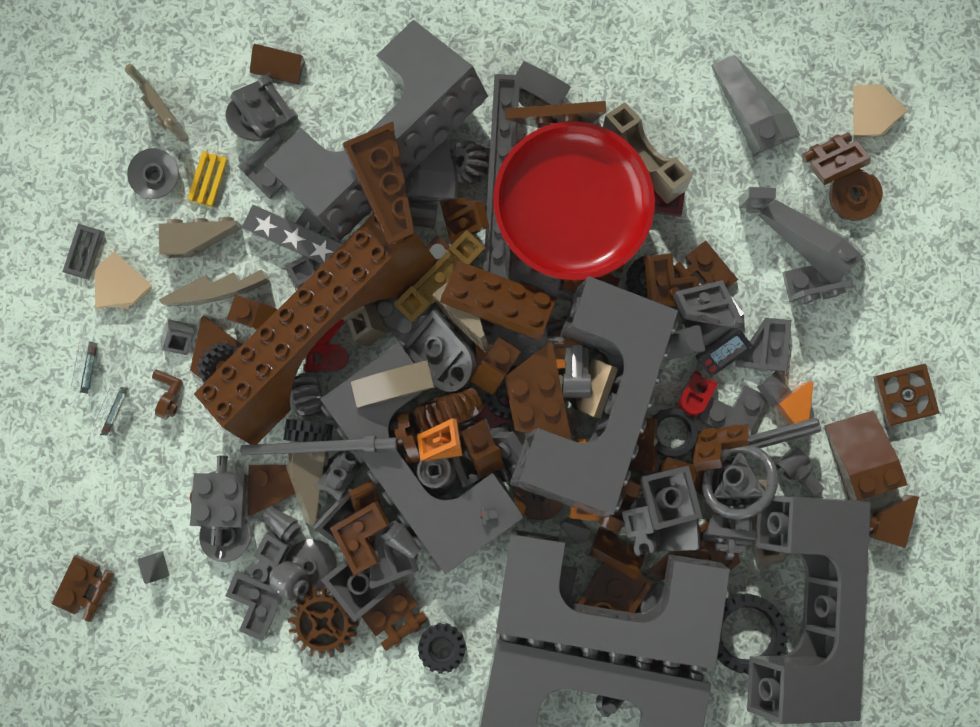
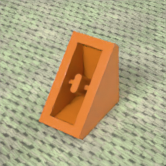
M814 382L801 383L775 406L789 425L809 420Z
M452 418L417 435L420 461L462 456L456 419Z

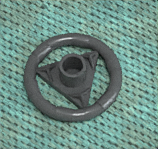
M754 445L724 450L723 461L735 454L737 456L731 466L725 470L723 479L714 494L712 491L713 474L716 469L704 470L702 476L704 498L714 512L725 518L746 519L757 515L771 503L777 491L778 473L776 466L764 450ZM743 454H748L760 460L767 470L766 491L762 488ZM761 497L759 501L747 508L738 510L731 509L717 500Z

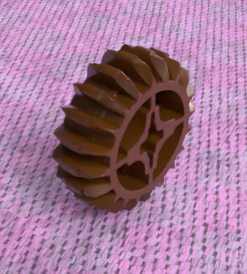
M474 387L449 392L416 406L412 411L413 420L421 432H425L452 418L456 419L458 424L480 414L483 410V401L477 388Z
M326 586L323 587L322 594H320L318 587H314L312 589L313 597L307 591L303 595L305 601L301 598L295 600L299 608L292 607L290 609V612L296 615V617L288 619V623L295 624V627L289 629V634L297 633L298 636L293 639L294 644L300 640L304 643L301 645L300 651H304L309 647V656L312 657L316 650H318L319 658L323 659L327 650L328 655L332 658L335 656V648L339 653H343L345 651L343 644L350 646L353 643L348 636H357L358 632L351 627L359 626L360 622L358 620L353 622L335 597L329 594ZM318 601H326L333 604L327 611L314 609L310 606V604ZM338 610L341 611L344 617L343 632L334 620ZM305 612L313 624L309 635L303 623ZM327 617V625L322 628L319 625L320 619ZM322 633H326L331 637L334 635L337 640L328 643L318 642L315 639Z

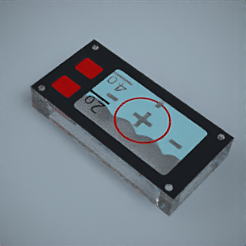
M85 340L79 341L70 387L72 392L88 394L98 343Z
M118 384L110 385L91 429L92 433L108 436L128 388Z

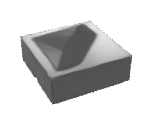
M776 371L757 386L772 407L778 405L792 392Z

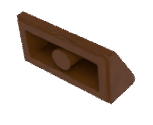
M254 43L249 72L260 76L269 75L272 79L299 85L305 60L300 54Z

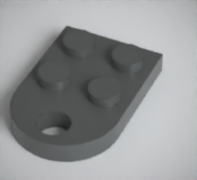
M432 310L403 346L415 363L428 360L434 385L439 389L448 392L460 391L472 383L471 379L477 371L476 355L470 345L439 310ZM459 367L464 371V378L461 382L456 377V371Z

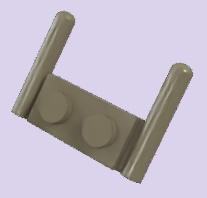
M127 64L125 72L143 92L144 95L141 99L150 110L154 108L159 114L155 117L164 130L169 129L181 142L187 141L188 134L182 129L183 127L150 85L149 81L134 65Z

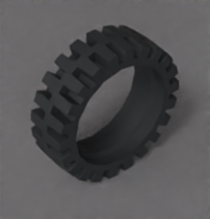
M739 593L726 597L722 626L726 617L733 611L744 607L755 608L766 616L772 629L771 641L767 649L760 656H780L781 653L785 652L786 647L784 645L788 643V637L786 636L788 629L784 623L783 615L780 614L779 610L771 602L749 593ZM720 634L717 659L727 668L737 673L749 675L750 659H741L730 654L725 648Z

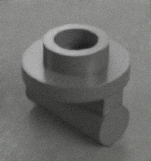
M598 695L596 698V708L603 717H609L620 708L625 700Z

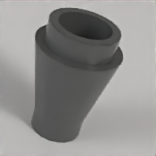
M273 506L268 507L262 515V519L268 523L281 541L291 542L301 530L302 526L298 524L297 519L275 509Z
M396 520L391 522L390 526L386 527L381 534L385 544L406 555L409 559L414 558L421 549L403 523H398Z

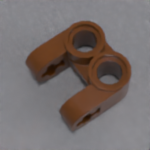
M630 475L628 483L622 486L620 493L622 503L619 510L614 512V515L598 517L597 522L606 529L619 533L624 524L622 511L630 510L631 505L642 490L641 481Z

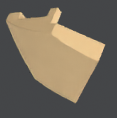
M881 84L853 86L854 138L886 135L887 131L908 112Z
M115 252L95 269V309H104V307L130 309V306L137 303L152 289V285Z
M596 359L588 364V374H591L590 398H576L577 409L593 417L601 418L618 370L617 367Z

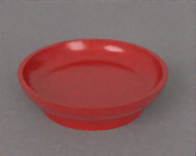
M577 121L559 122L533 131L519 141L508 153L495 181L494 212L504 240L525 264L540 273L554 278L586 280L588 276L597 278L618 269L640 249L653 222L655 211L654 188L644 161L637 151L622 137L613 131L595 124Z

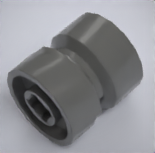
M451 458L420 461L417 467L419 480L430 488L448 490L459 479Z

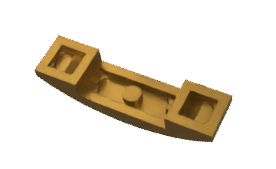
M466 230L436 264L394 303V306L413 323L435 303L432 294L449 281L458 261L472 265L486 248Z

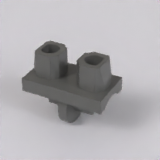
M344 451L342 455L339 454L318 481L316 488L326 490L329 495H333L335 499L340 500L360 472L362 466L357 464L358 460L354 454Z
M711 515L708 528L703 533V542L716 543L715 550L723 551L726 560H732L734 553H743V546H751L752 541L756 540V531H752L750 518L735 519L734 529L725 528V517Z

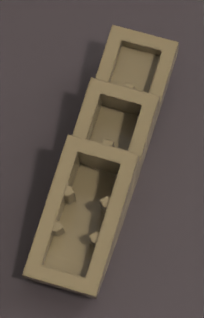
M262 269L242 280L233 272L214 283L210 277L205 275L159 300L161 304L168 307L216 302L234 297L235 294L247 293L269 283L270 280Z

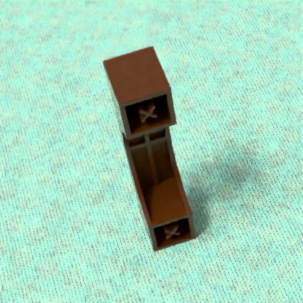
M373 213L194 395L222 428L250 445L258 444L291 411L290 394L294 378L303 360L316 342L333 325L356 309L377 300L400 298L436 264L437 260L415 232L406 238L388 245Z

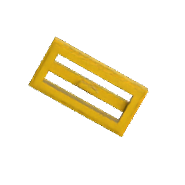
M202 151L187 198L189 201L214 208L228 163L226 157H219L216 154ZM210 159L199 196L196 197L207 160ZM216 162H220L209 198L205 200Z

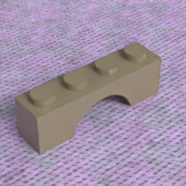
M626 102L605 115L603 127L622 137L637 151L649 171L654 190L666 204L687 191L693 175L677 157L667 158L655 150L645 135L641 118Z

